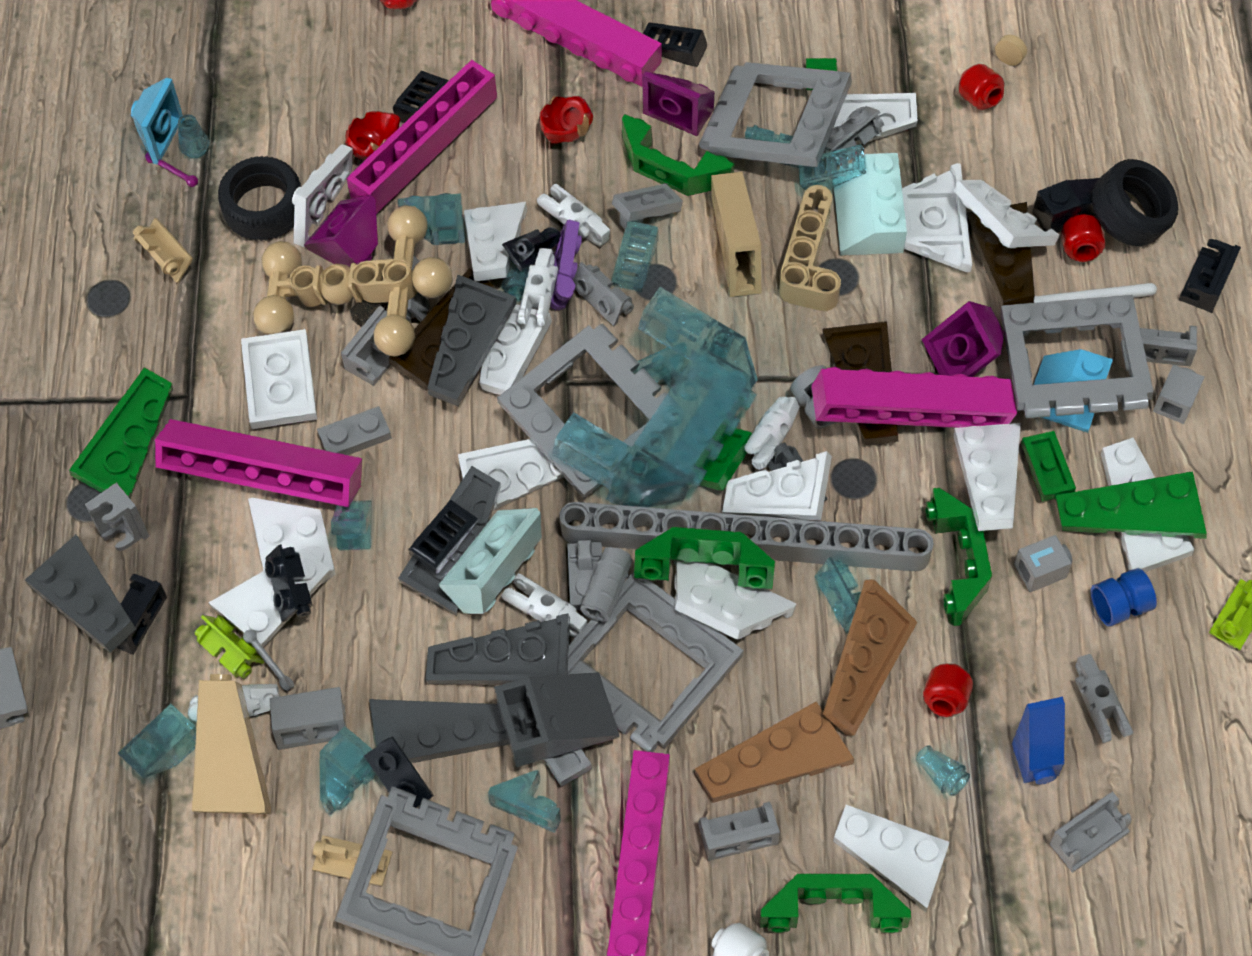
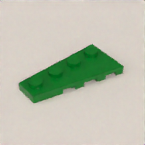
M144 367L69 469L70 475L101 493L117 482L131 499L172 393V383Z
M1193 471L1056 495L1062 531L1106 534L1108 531L1126 532V535L1152 533L1162 534L1161 537L1189 535L1198 539H1207Z

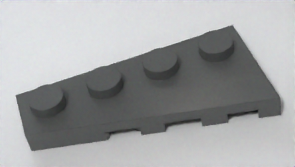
M457 275L454 296L451 298L449 305V315L446 326L443 327L439 352L436 354L427 388L430 396L455 406H459L517 304L516 296Z
M471 466L450 500L477 517L478 522L439 574H436L411 557L398 577L399 582L457 616L459 607L440 588L439 584L490 521L501 483ZM452 512L448 516L449 519L461 527L466 523ZM444 523L440 527L453 537L457 533ZM435 534L433 536V539L444 547L448 544L439 535ZM429 544L424 548L434 556L440 553Z
M77 534L25 579L31 589L110 653L136 630V627Z
M568 613L556 616V619L540 622L537 620L510 630H505L504 628L491 631V634L473 638L470 636L429 646L426 682L428 684L502 685L526 677L567 674L570 616Z
M369 699L376 747L388 737L391 738L393 736L411 763L509 745L497 704Z

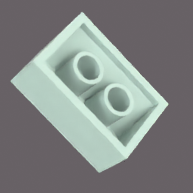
M898 153L865 154L833 173L832 181L840 256L903 253L907 228Z
M537 508L498 510L440 582V588L464 614H483L491 609L496 602L495 598L499 592L514 580L516 570L533 555L534 547L542 538L540 511Z

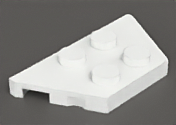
M961 163L951 165L950 171L936 176L934 173L925 177L919 183H912L902 188L907 228L904 249L964 272H971L972 259L966 207L962 203L963 200L953 191L958 180H962Z
M258 498L248 499L263 570H265V557L278 545L282 544L283 549L294 547L295 552L306 548L328 566L332 573L322 584L336 575L320 509Z
M674 560V565H676L674 588L676 590L675 610L737 640L749 635L753 630H761L770 626L774 618L781 615L789 618L794 613L796 603L765 588L755 589L738 586L739 576L717 565L705 562Z

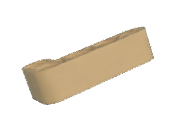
M822 185L811 186L804 193L781 268L779 294L785 302L820 311H829L838 304L841 279L832 270L816 267L829 223L832 204L831 191ZM815 207H818V212L813 211Z

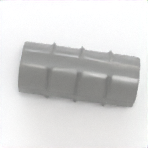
M606 547L600 561L596 564L595 573L590 578L591 583L585 592V598L580 608L586 617L595 621H609L614 607L617 606V599L623 591L622 587L625 579L629 576L628 572L633 561L631 555L626 551L613 547Z

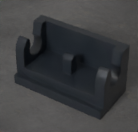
M1209 239L1207 246L1210 248L1202 247L1179 300L1213 313L1241 247L1237 245L1232 246L1216 239Z
M132 574L129 580L132 581L129 585L130 588L120 603L136 627V630L116 647L132 655L136 652L167 599V595L160 582L152 581L138 574Z

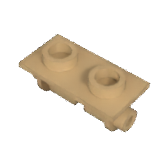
M154 218L150 227L137 226L133 231L136 243L141 244L161 266L164 274H169L176 283H179L193 257L157 218Z
M323 835L321 841L317 840L314 845L313 855H316L312 870L350 879L362 844ZM384 849L375 875L372 874L369 884L383 887L392 851Z

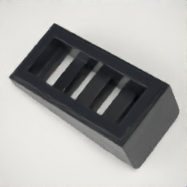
M648 22L643 32L644 35L652 39L655 38L656 34L660 35L657 41L662 43V57L682 64L698 67L707 48V41L703 30Z
M421 70L393 106L394 114L400 117L401 122L405 123L449 80ZM424 82H428L436 86L432 87L424 84ZM420 89H423V90H425V91L430 92V94H426V93L421 92V91H419V90H420ZM415 97L422 98L424 101L415 99ZM413 104V105H416V106H419V107H418V108H415V107H412V106H410V105Z
M450 500L408 549L410 556L436 574H439L478 522V518ZM452 512L466 523L461 527L449 519L448 516ZM443 523L457 532L454 537L440 528ZM435 534L439 535L444 540H446L448 544L444 547L442 544L434 540L433 536ZM429 544L440 553L434 556L424 548Z

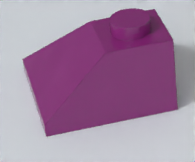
M647 71L642 75L643 114L698 136L714 111L715 91L710 90L705 85L696 84L686 79Z
M372 195L340 201L307 240L304 247L333 264H345L350 267L351 263L359 264L360 262L370 261L372 259L371 253L378 245L376 199Z
M968 301L921 340L939 375L952 376L964 374L967 377H973L1001 355L1004 331L991 307Z

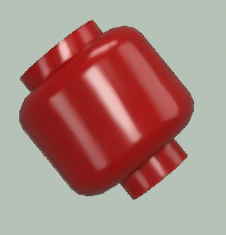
M976 64L962 73L958 90L960 96L974 107L985 110L996 106L1002 100L1005 83L1003 78L987 65Z
M1086 214L1076 215L1064 223L1061 230L1064 251L1069 258L1074 261L1088 262L1103 253L1105 236L1103 227L1096 217Z
M957 664L937 665L928 674L923 690V699L931 711L939 716L951 717L962 713L968 706L973 690V679L966 670Z

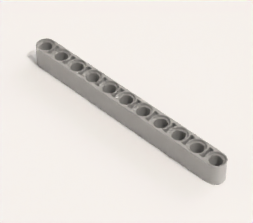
M570 502L561 509L559 514L561 535L568 543L573 544L581 540H591V543L602 542V547L638 549L672 527L749 534L753 537L750 540L773 560L921 571L929 564L934 545L933 538L925 530L903 527L585 502ZM573 520L582 522L578 526H571L568 523ZM606 523H613L617 525L612 529H606L602 527V525ZM639 526H648L650 530L642 532L638 531L636 528ZM776 536L784 537L786 541L775 542L772 538ZM809 539H816L821 543L818 545H811L806 541ZM851 542L855 546L852 548H846L842 546L840 543ZM882 544L886 545L889 549L882 551L875 546ZM918 547L923 550V553H914L909 548Z

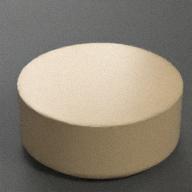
M1008 34L1004 35L996 44L995 52L1003 63L1016 66L1026 57L1027 47L1022 39Z

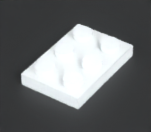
M306 329L242 338L241 344L251 429L317 420Z

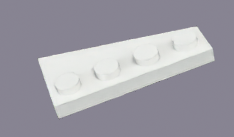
M1021 423L954 429V440L978 531L1013 528Z
M589 426L571 430L596 458ZM531 439L458 454L462 478L465 477L470 467L473 466L501 483L493 511L564 477Z
M1134 438L1102 449L1101 458L1108 486L1155 478ZM1121 532L1123 550L1126 551L1129 563L1128 571L1140 568L1144 572H1148L1190 557L1194 552V548L1187 535L1161 537L1162 534L1141 533L1140 535H1126V532Z

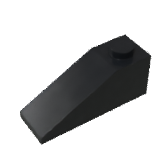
M1099 178L1065 180L1039 190L1032 213L1037 218L1043 231L1047 232L1049 229H1052L1056 233L1061 232L1064 223L1076 215L1086 214L1096 217L1091 195L1093 187ZM1124 190V193H1125V195H1126L1128 201L1131 203V199L1129 198V196L1127 195V193H1126L1125 190Z

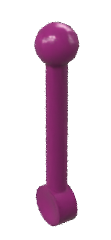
M147 152L145 155L146 161L148 163H153L149 153ZM161 159L157 163L159 166L185 180L189 187L197 186L198 178L195 175H187Z

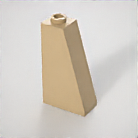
M743 172L711 175L712 204L729 296L762 293L761 242Z
M210 674V680H199L192 811L198 813L271 814V804L242 684L231 681L232 675Z

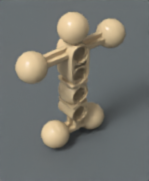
M404 205L398 207L390 214L387 226L389 235L396 241L394 259L370 260L360 262L359 264L351 263L350 267L345 264H334L323 270L321 265L316 266V268L308 265L302 266L301 253L290 242L278 241L269 245L261 258L263 270L270 277L267 297L261 299L253 311L254 323L258 330L269 335L287 332L291 328L294 321V312L286 297L298 296L302 304L307 307L318 306L321 303L322 305H327L328 301L340 305L350 302L353 298H355L357 303H361L362 300L369 303L388 302L387 316L381 319L374 329V342L377 348L386 355L399 356L405 354L412 348L415 341L414 327L406 319L408 300L415 297L417 293L427 298L440 297L450 289L453 282L451 268L440 258L428 257L422 259L412 270L415 244L425 237L428 230L427 218L424 213L415 206Z

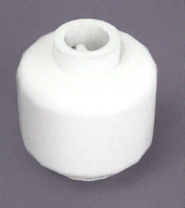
M741 923L731 924L726 929L721 928L712 940L713 956H769L765 938Z

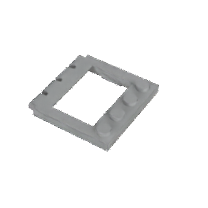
M745 62L744 66H734L727 80V85H725L708 122V127H706L699 142V146L704 150H709L714 155H721L723 157L818 167L851 86V73ZM754 83L772 84L776 87L813 89L790 144L731 137Z
M1133 295L1001 306L1000 314L1017 411L1024 410L1026 418L1050 417V408L1055 409L1056 416L1084 414V405H1088L1090 413L1118 411V402H1122L1123 410L1148 409V400H1152L1153 387ZM1100 325L1120 328L1126 371H1129L1130 377L1032 385L1028 351L1024 342V336L1028 335L1031 331L1043 330L1047 334L1061 333L1064 328H1077L1079 331L1094 330L1096 326Z
M603 323L595 329L588 325L497 397L501 407L583 499L676 425L674 417L681 411V408L666 392L657 398L654 397L661 390V386L644 368L636 374L632 373L639 367L640 363L623 345L618 346L613 351L611 350L617 344L618 339ZM586 352L592 356L650 420L611 450L599 462L536 393L544 385L551 384L574 365L573 362Z
M633 572L623 584V591L619 594L616 602L617 606L614 607L609 621L591 620L569 645L567 674L597 672L583 660L600 643L627 610L703 666L705 670L697 679L694 678L673 702V708L662 720L658 719L600 674L617 729L626 735L635 726L636 730L632 733L630 739L645 751L653 752L658 745L663 749L667 747L743 657L744 650L716 629L675 610V599L648 579L634 578Z
M392 786L388 797L381 795L334 921L427 956H482L518 848L511 844L514 832L490 824L487 833L483 834L481 830L484 821L456 811L453 821H449L447 817L450 808L425 798L422 799L417 809L413 807L416 795ZM390 826L491 864L488 875L484 878L473 911L475 914L469 931L459 929L438 919L419 914L406 907L390 903L366 893L372 874L375 875L388 840L386 835Z

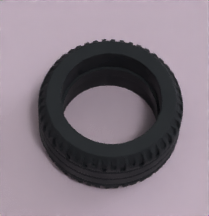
M255 156L242 160L228 169V172L225 173L219 184L218 200L224 220L236 234L246 239L266 241L278 238V236L281 237L287 231L294 228L295 205L292 203V197L295 190L301 187V183L293 168L278 158ZM272 186L286 192L279 203L266 210L250 211L237 205L245 193L257 187Z
M1127 159L1116 163L1097 180L1092 190V206L1099 223L1112 237L1127 245L1143 246L1152 243L1169 230L1177 219L1179 210L1178 200L1172 184L1159 169L1142 160ZM1124 190L1137 198L1144 208L1146 216L1131 205Z

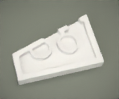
M916 93L847 94L834 127L843 125L850 119L849 116L853 111L865 106L879 110L881 113L877 116L884 122V126L881 127L882 131L870 141L916 127L918 121ZM858 137L854 139L857 145L862 144ZM825 149V156L832 151Z
M341 144L333 154L330 153L326 157L325 162L318 170H314L304 185L295 190L292 197V203L295 205L294 244L304 247V244L310 238L308 230L312 224L318 226L324 217L323 212L327 200H335L347 181L346 178L352 173L353 148Z
M958 180L953 190L963 200L962 203L971 209L981 219V223L990 228L999 237V241L1008 248L1055 245L1060 236L1052 229L1045 232L1036 226L1037 218L1028 212L1023 214L1010 207V199L982 180Z
M526 202L464 210L474 281L507 277L511 260L502 244L520 236L521 223L527 214Z
M515 305L482 364L479 381L482 390L501 395L523 377L552 322L550 313H548L546 325H538L537 310L531 308L527 324H519L517 318L520 305Z
M826 451L816 454V458L803 462L799 460L787 463L786 467L770 472L765 469L729 480L722 513L821 520L832 456Z
M303 548L298 553L300 554L305 577L294 580L295 584L307 583L311 596L332 572L328 566L310 551ZM265 570L208 602L212 608L243 634L247 630H254L257 634V640L262 647L287 622L281 621L280 613L274 606V590L271 579L268 578Z
M845 805L833 842L864 866L876 871L888 881L890 886L898 892L902 891L916 902V906L926 913L950 842Z

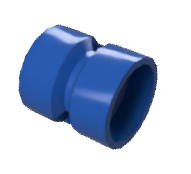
M1140 568L1122 573L1117 578V581L1109 578L1091 587V598L1095 610L1102 622L1108 627L1128 620L1130 613L1134 616L1154 610L1157 606L1153 585L1146 573Z

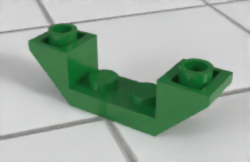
M626 114L623 115L622 138L634 172L660 184L666 183L671 189L686 196L712 191L711 175L734 173V163L721 155H714L708 151L705 152L695 169L683 161H676L663 155L657 149L650 148L652 145V126L642 119L633 118Z
M940 487L933 488L930 501L925 503L927 521H933L935 534L958 531L960 548L966 549L968 558L964 562L966 579L951 580L948 593L943 595L945 613L951 614L953 626H960L988 591L992 579V571L983 531H978L973 509Z
M672 527L635 550L634 578L669 581L671 560H680L685 562L740 565L738 586L755 589H773L775 561L742 532Z
M796 874L761 909L759 923L760 928H768V931L773 933H784L790 931V928H797L799 918L798 899H804V902L808 904H822L827 899H841V902L845 904H859L864 899H869L870 928H880V931L883 933H898L902 931V928H908L911 910L872 874Z

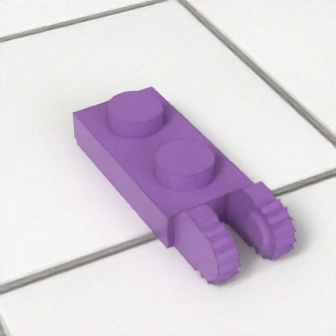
M570 219L567 220L560 231L561 237L556 245L554 266L558 267V274L550 307L555 309V311L563 310L566 307L569 299L574 294L573 291L576 285L573 279L578 264L573 261L574 255L579 251L582 236L578 235L580 222Z

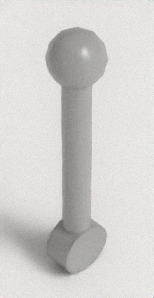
M254 630L245 631L243 634L244 641L253 645L279 679L280 686L285 691L294 687L292 679L283 674L258 642L256 632Z

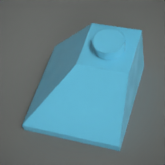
M165 78L144 89L139 100H136L131 108V117L134 120L137 132L154 164H157L160 159L162 160L184 118L173 80Z
M1082 349L1045 355L1034 385L1107 379L1113 359ZM1084 405V414L1056 416L1055 409L1050 408V417L1040 418L1088 433L1095 413H1090L1088 405Z

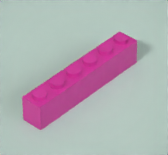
M491 0L492 10L500 17L508 18L518 23L524 29L538 33L549 42L557 43L569 49L573 54L594 62L598 67L608 69L620 75L627 82H633L642 87V75L644 72L654 73L662 63V43L577 0Z
M473 60L468 62L346 178L350 199L372 195L376 199L377 214L497 99L495 75Z
M830 367L821 369L811 385L816 421L960 428L1010 424L1017 414L1011 379L997 378L996 376L967 377L964 374L948 376L936 375L931 372L922 374L904 373L902 371L874 372L870 369L856 371Z
M173 419L168 421L155 439V464L157 468L344 507L350 506L361 487L362 458Z
M637 750L633 752L607 956H647L670 770V754Z

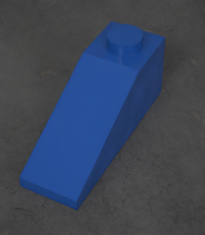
M1063 696L1026 705L1012 742L1024 783L1033 781L1038 785L1050 783L1059 776L1062 770L1065 743V702Z

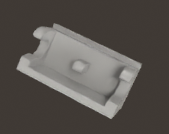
M381 306L374 311L341 352L345 370L373 386L390 367V356L381 352L374 342L373 332L376 324L387 316V311Z
M1189 326V331H1186V333L1140 328L1147 362L1191 366L1197 352V326Z
M117 482L85 504L100 536L105 541L115 537L117 533L122 532L126 534L125 539L115 545L116 550H125L141 538L145 540L150 537L137 507Z
M12 647L0 649L1 729L24 722L23 714L28 712Z
M340 687L270 698L272 732L278 750L348 739L345 706Z
M1113 791L1055 831L1050 846L1072 873L1129 834L1130 830L1128 827L1132 822L1129 813L1123 816L1117 808L1119 799Z
M770 802L763 803L759 808L709 820L707 817L699 818L698 821L708 861L777 845L779 842L780 831Z

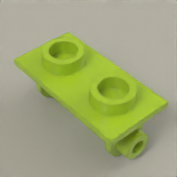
M1242 579L1239 580L1209 631V634L1238 650H1241L1252 631V580L1247 582Z
M207 615L201 616L207 625H201L195 631L197 642L214 657H217L225 649L226 652L219 659V662L235 677L240 676L242 679L248 677L252 672L250 665L253 662L264 664L265 661L256 653L257 651L253 645L245 642L243 637L240 639L233 632L235 627L228 620L220 615L216 618Z

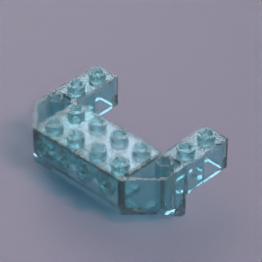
M659 287L643 310L638 329L689 359L690 361L632 447L573 412L556 436L552 450L553 456L608 488L609 492L606 500L623 506L653 507L684 501L693 486L698 488L707 474V470L704 468L710 460L715 462L724 447V444L721 442L725 436L729 435L731 437L741 421L738 416L743 409L748 411L757 397V393L753 392L758 379L746 338Z

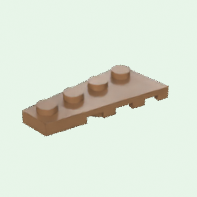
M874 579L865 580L823 712V715L845 735L854 736L918 623Z
M814 702L695 768L694 774L712 803L755 792L760 787L790 782V779L807 774H810V776L825 772V769L840 765L841 767L854 764V757L830 721L823 715V711L818 703Z

